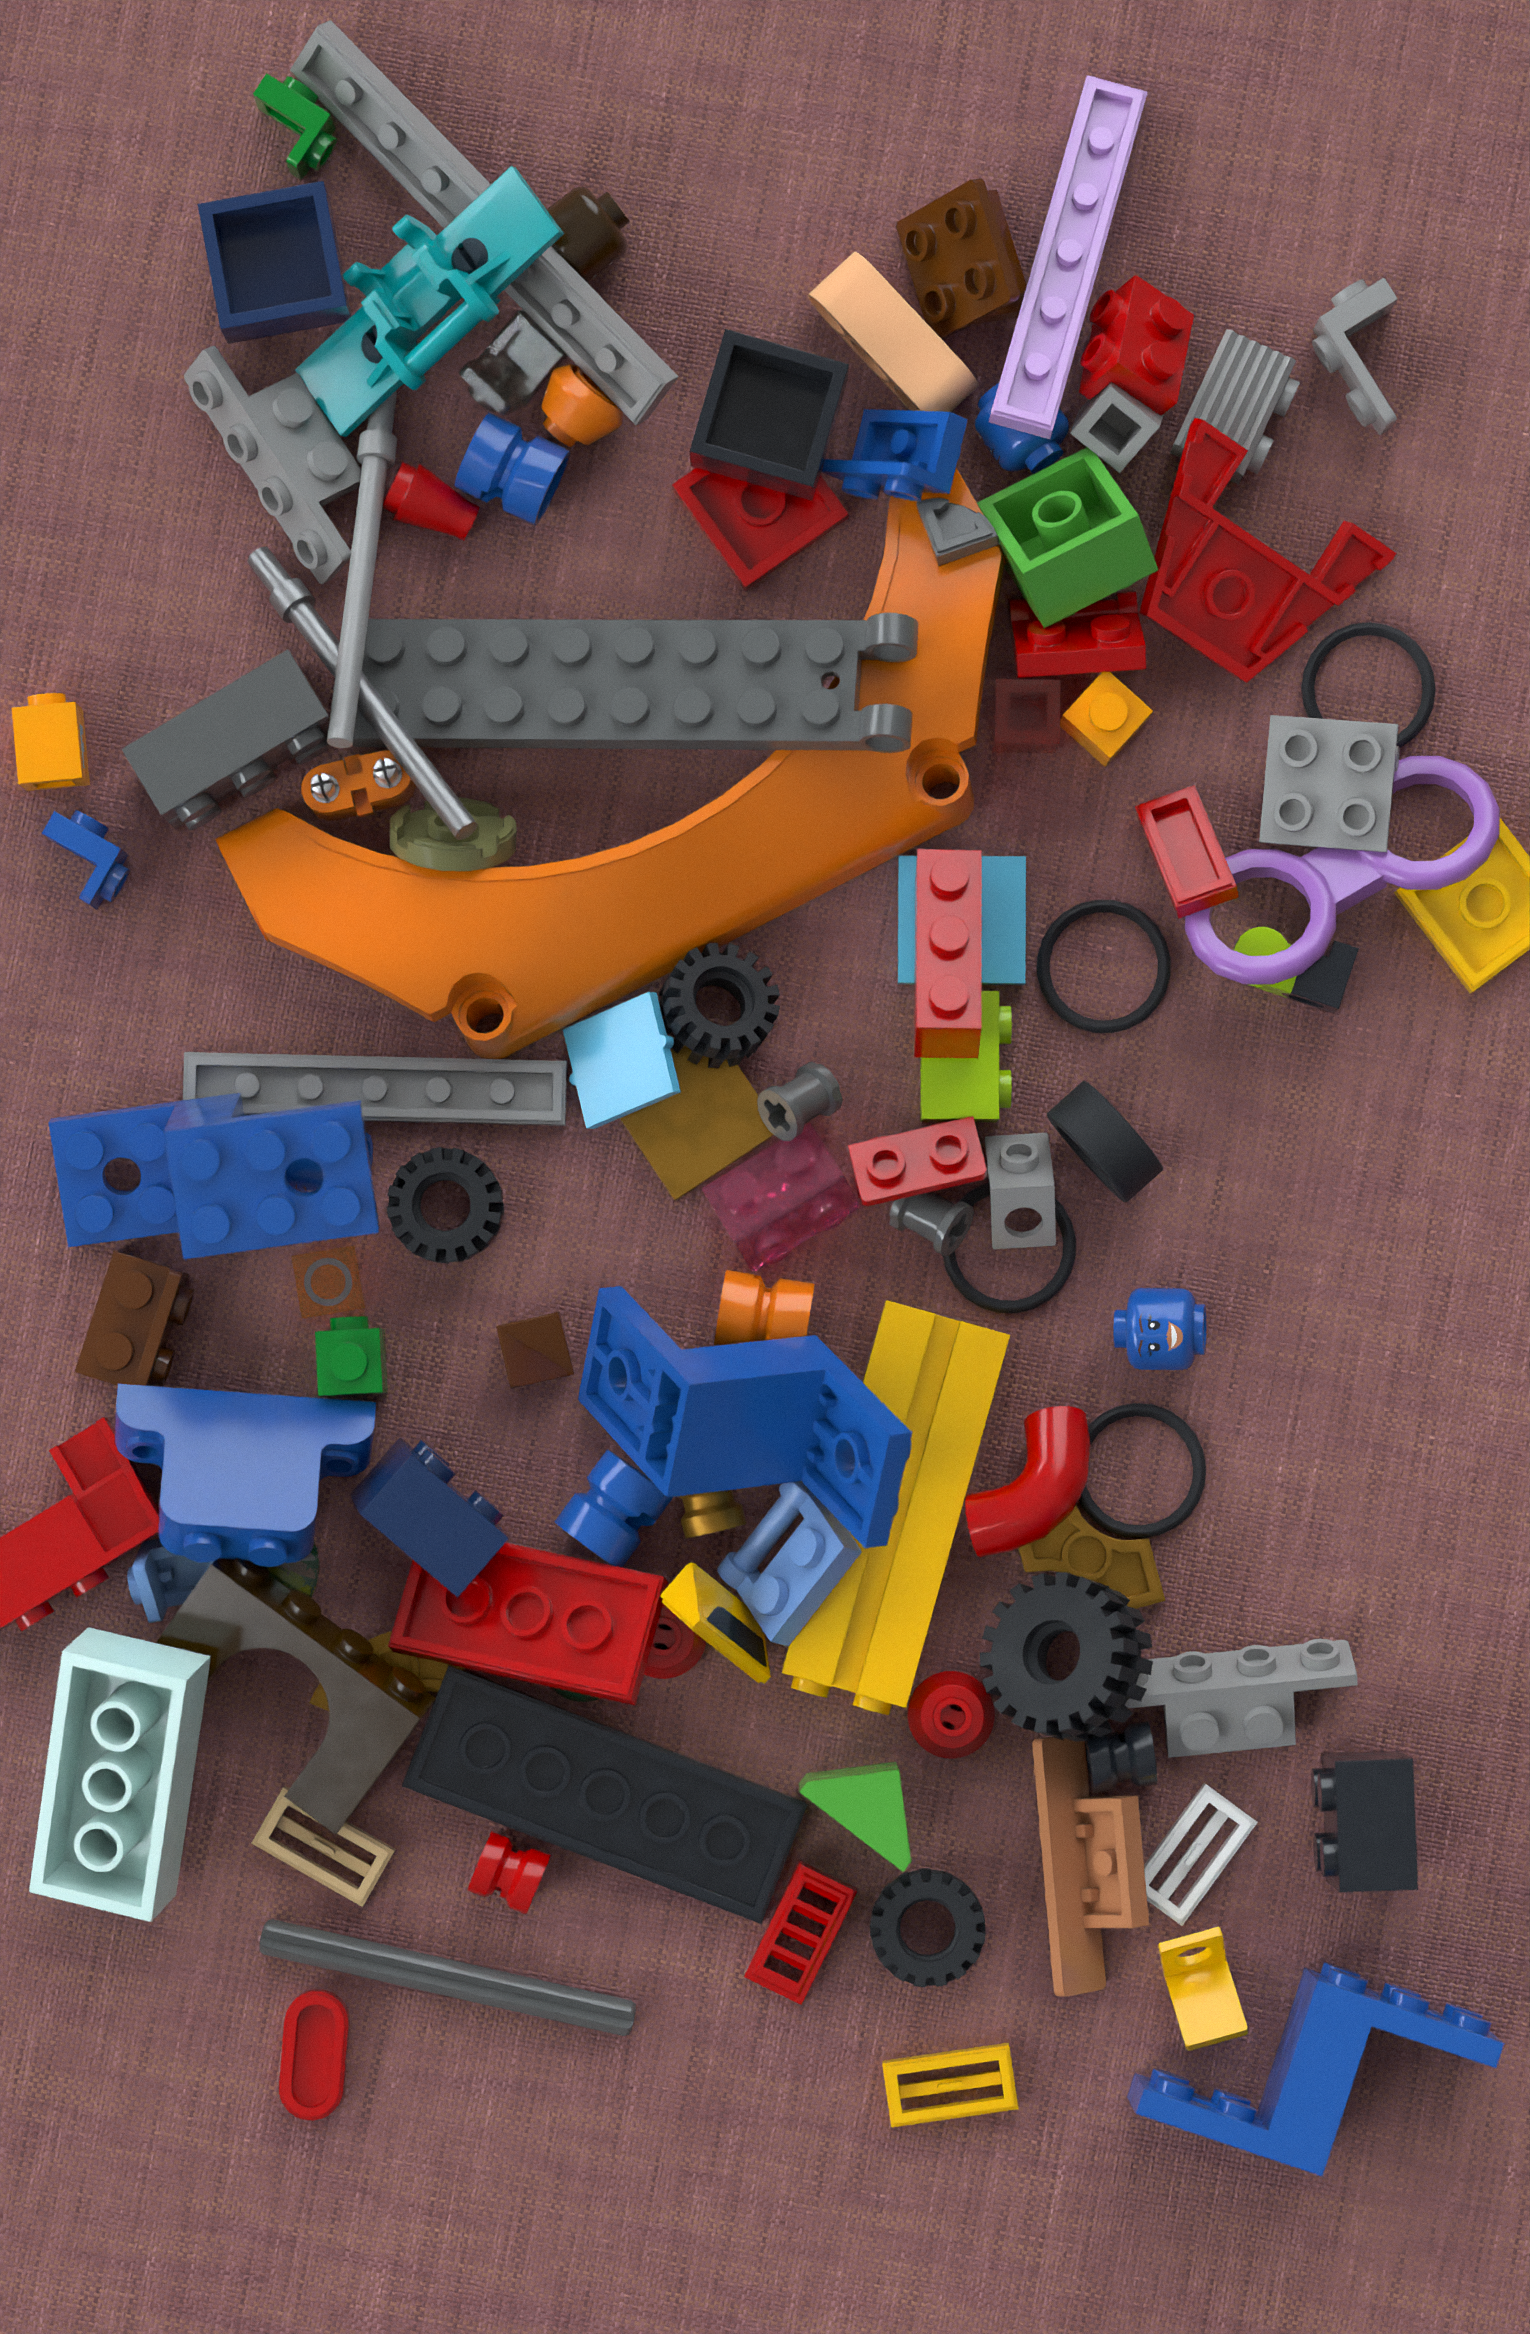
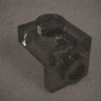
M522 309L514 314L479 358L467 362L459 371V374L470 385L468 387L469 393L477 403L491 412H498L505 416L525 407L551 377L553 370L559 367L567 358V354Z

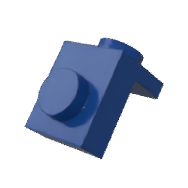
M75 810L69 820L54 811L42 834L54 843L96 866L79 899L96 910L103 899L113 902L124 886L130 869L123 866L128 854L121 848L103 839L109 828L95 819Z

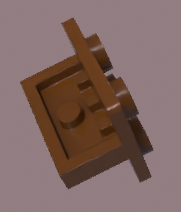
M972 179L897 222V233L925 322L942 340L973 324L1018 318L1027 284L997 190L987 191L983 179Z

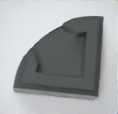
M931 498L916 502L938 566L999 545L995 529L981 513H976L959 504L949 503L948 499Z

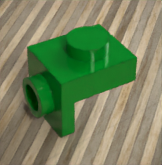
M266 73L253 93L255 102L260 111L301 136L288 155L286 163L290 174L302 180L310 168L319 171L335 148L337 138L332 136L335 126L331 114L315 104L319 97L303 83L290 76H287L284 82L281 83Z

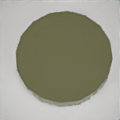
M458 797L478 826L469 837L457 840L428 801H424V810L412 813L411 804L402 806L390 818V849L400 859L424 868L440 871H472L491 868L507 861L516 852V820L510 815L503 819L500 818L499 808L494 807L493 804Z

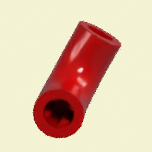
M1055 1406L1037 1410L1028 1415L1024 1420L1027 1462L1021 1474L1010 1484L1000 1488L966 1495L965 1509L968 1529L974 1550L979 1558L1010 1552L1041 1540L1072 1514L1088 1482L1090 1439L1086 1413L1082 1409L1072 1406Z

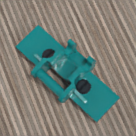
M511 165L438 235L410 215H405L392 227V230L400 239L405 240L408 244L382 269H371L362 263L355 262L342 274V277L350 286L358 288L366 296L361 302L363 306L295 369L340 436L347 437L403 384L412 390H417L426 381L424 374L478 323L482 320L490 322L499 314L496 305L501 300L498 295L564 234L516 167ZM463 297L465 301L417 345V339Z

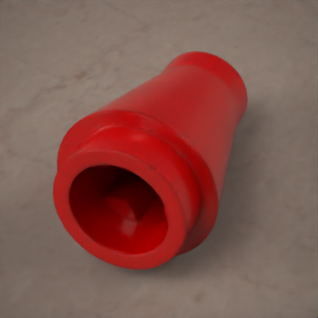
M402 462L383 500V509L394 514L392 520L449 534L463 541L480 509V506L468 501L421 463L415 468Z

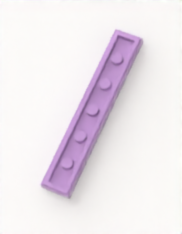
M1089 75L1086 76L991 410L990 423L1047 439L1051 438L1148 92Z

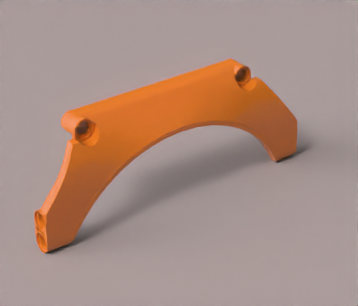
M957 468L955 469L950 494H922L921 500L931 498L948 499L949 503L962 505L983 515ZM890 497L884 555L872 600L864 620H868L869 617L880 613H899L915 618L919 623L917 655L914 659L905 662L862 660L858 711L873 704H892L909 709L913 714L911 746L905 751L881 753L865 750H775L759 767L723 795L670 826L631 843L581 858L533 866L497 867L472 871H440L419 867L399 857L377 853L333 837L278 808H274L215 838L216 843L267 942L275 943L355 979L434 1023L451 1013L469 1047L477 1056L483 1059L507 1058L512 1053L672 972L679 960L683 961L687 953L697 947L700 953L709 943H718L719 948L952 827L959 826L969 818L974 809L975 797L967 767L959 752L975 746L977 741L987 657L1004 565L1006 564L1000 545L938 566L917 509L916 502L918 501ZM835 676L828 689L836 688L839 685L840 679ZM942 782H952L959 786L952 796L945 799H935L928 795L935 785ZM486 1015H503V1021L494 1031L489 1033H478L475 1031L478 1022Z

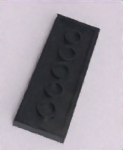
M449 1664L402 1782V1787L762 1924L808 1805L806 1801Z

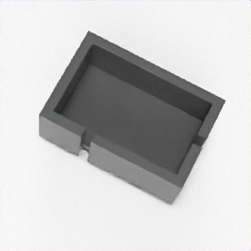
M287 649L121 750L161 816L174 829L186 824L189 830H194L217 817L222 812L218 803L238 791L246 798L273 783L277 779L273 770L277 769L281 763L295 758L297 763L301 765L329 749L331 745L327 743L330 717Z

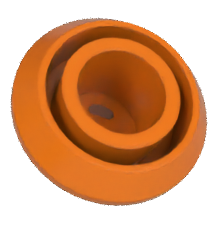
M569 364L553 370L541 408L548 416L544 420L543 425L555 438L569 447H573L577 441L590 445L615 431L623 424V412L578 366Z

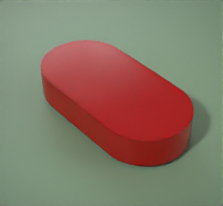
M312 1989L300 1994L288 2007L284 2019L279 2095L284 2107L292 2115L303 2120H318L331 2114L339 2105L345 2089L350 2015L343 2000L333 1992L324 1989Z

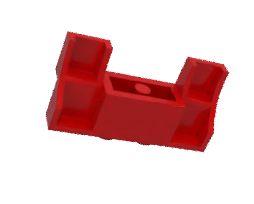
M107 1417L99 1419L95 1424L49 1450L70 1486L73 1495L67 1496L0 1537V1630L15 1622L21 1632L37 1624L55 1612L49 1601L70 1588L76 1598L96 1588L110 1578L104 1569L106 1566L159 1533V1508L139 1477V1470L135 1463L125 1458L116 1448L115 1430Z

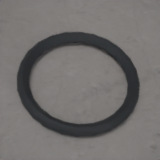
M1373 622L1356 623L1335 630L1318 644L1311 653L1303 671L1301 691L1303 706L1308 718L1324 719L1316 703L1314 687L1317 671L1329 651L1341 642L1353 637L1366 635L1384 637L1397 643L1409 653L1421 675L1423 689L1421 704L1411 723L1398 734L1397 746L1399 748L1403 747L1422 730L1434 706L1435 679L1427 655L1417 642L1407 634L1386 624Z
M1092 900L1077 904L1063 912L1048 928L1041 941L1037 955V977L1041 992L1049 1006L1064 1021L1078 1029L1093 1033H1115L1130 1029L1144 1021L1160 1004L1166 994L1171 976V957L1167 942L1159 927L1144 912L1130 904L1116 900ZM1094 913H1114L1125 916L1137 923L1149 936L1158 959L1156 982L1147 1000L1132 1013L1113 1020H1095L1071 1010L1060 999L1053 987L1050 975L1051 953L1061 932L1077 919Z
M989 1182L969 1191L960 1201L973 1206L976 1202L989 1196ZM1055 1198V1219L1060 1227L1063 1239L1062 1259L1053 1279L1041 1291L1019 1300H999L988 1297L976 1290L965 1279L958 1267L954 1251L948 1256L942 1255L946 1272L955 1288L967 1300L977 1306L997 1313H1021L1033 1310L1048 1302L1064 1286L1071 1274L1076 1257V1237L1072 1221L1063 1205Z
M1132 1403L1108 1410L1088 1425L1090 1445L1103 1429L1123 1418L1133 1416L1151 1417L1166 1423L1181 1436L1191 1454L1193 1476L1187 1497L1181 1506L1169 1517L1146 1525L1126 1524L1108 1516L1093 1501L1087 1485L1079 1498V1502L1090 1518L1107 1531L1123 1537L1148 1538L1161 1535L1176 1528L1190 1516L1199 1503L1205 1486L1206 1462L1203 1448L1196 1434L1183 1419L1170 1410L1153 1404Z

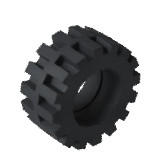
M930 1868L905 1872L891 1883H888L875 1901L870 1920V1936L873 1948L881 1963L896 1978L918 1987L947 1985L948 1982L965 1975L966 1971L978 1960L986 1935L983 1909L971 1888L951 1873ZM926 1900L939 1902L947 1907L953 1915L955 1922L954 1937L949 1945L942 1951L930 1955L920 1954L910 1949L903 1941L900 1932L901 1919L907 1909L917 1902Z

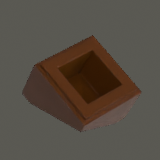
M560 1312L496 1326L511 1389L574 1375Z

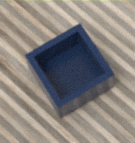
M324 181L198 204L220 329L228 344L345 323L351 317L346 284L342 277L343 268L333 213Z

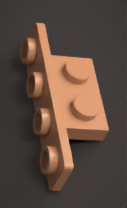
M1054 1737L1034 1739L1032 1747L1053 1987L1056 1996L1069 1997L1103 1990L1106 1986L1101 1928H1136L1149 1925L1138 1796H1090L1085 1741L1075 1742L1065 1738L1060 1740Z

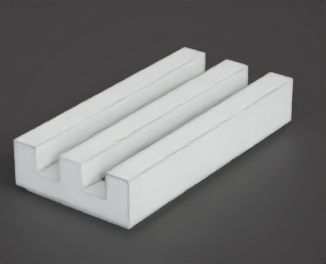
M1203 1783L1144 1864L1147 1901L1183 1926L1258 1822ZM1211 1803L1217 1809L1157 1891L1154 1890L1149 1884L1207 1804ZM1230 1817L1238 1824L1179 1905L1176 1906L1168 1899L1227 1818Z

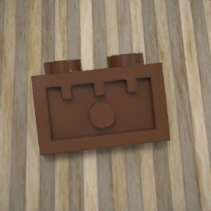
M114 1250L75 1372L117 1386L118 1384L153 1386L155 1384L163 1387L167 1381L175 1355V1350L166 1348L173 1323L181 1326L184 1325L194 1297L195 1290L186 1287L189 1274Z

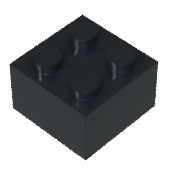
M725 329L690 447V466L813 501L847 385L849 364Z
M1398 1750L1321 1753L1322 1768L1311 1769L1313 1807H1319L1320 1812L1324 1813V1832L1314 1833L1313 1837L1316 1872L1321 1871L1322 1877H1326V1882L1339 1892L1418 1890L1413 1758Z

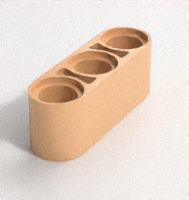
M856 251L807 295L812 305L826 322L909 410L951 412L979 386L975 376L962 360L887 280Z

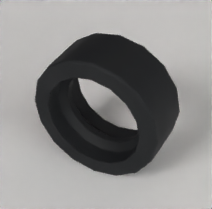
M1082 1081L1047 1113L1051 1124L1071 1149L1100 1181L1123 1202H1128L1163 1171L1162 1164L1146 1142L1115 1107L1087 1081Z

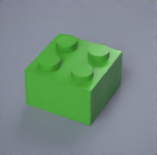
M1088 447L977 502L981 512L989 520L998 536V542L1006 561L1004 568L1044 628L1070 617L1077 611L1121 589L1127 588L1136 581L1158 571L1139 515L1099 457Z

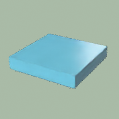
M898 856L897 984H914L915 873L917 856ZM982 856V985H1025L1026 856Z

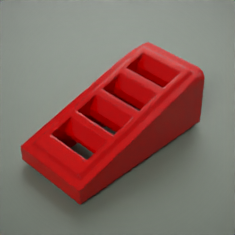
M799 1860L744 1977L802 2005L858 1892L857 1888ZM805 1887L836 1902L831 1913L798 1898L802 1888ZM791 1910L823 1924L824 1928L820 1936L787 1921ZM780 1932L813 1947L809 1959L775 1943ZM768 1956H774L802 1970L798 1982L765 1967L764 1964Z

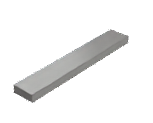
M184 1052L183 1100L241 1093L244 1116L361 1100L364 1121L566 1126L567 1061Z

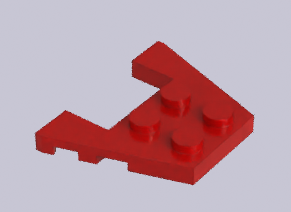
M1194 418L1188 430L1154 556L1158 571L1149 575L1139 613L1238 680L1247 683L1308 632L1307 627L1333 605L1339 606L1355 593L1354 587L1375 570L1381 571L1392 562L1397 553L1354 523L1343 521L1311 573H1306L1213 509L1215 502L1248 450L1205 420Z

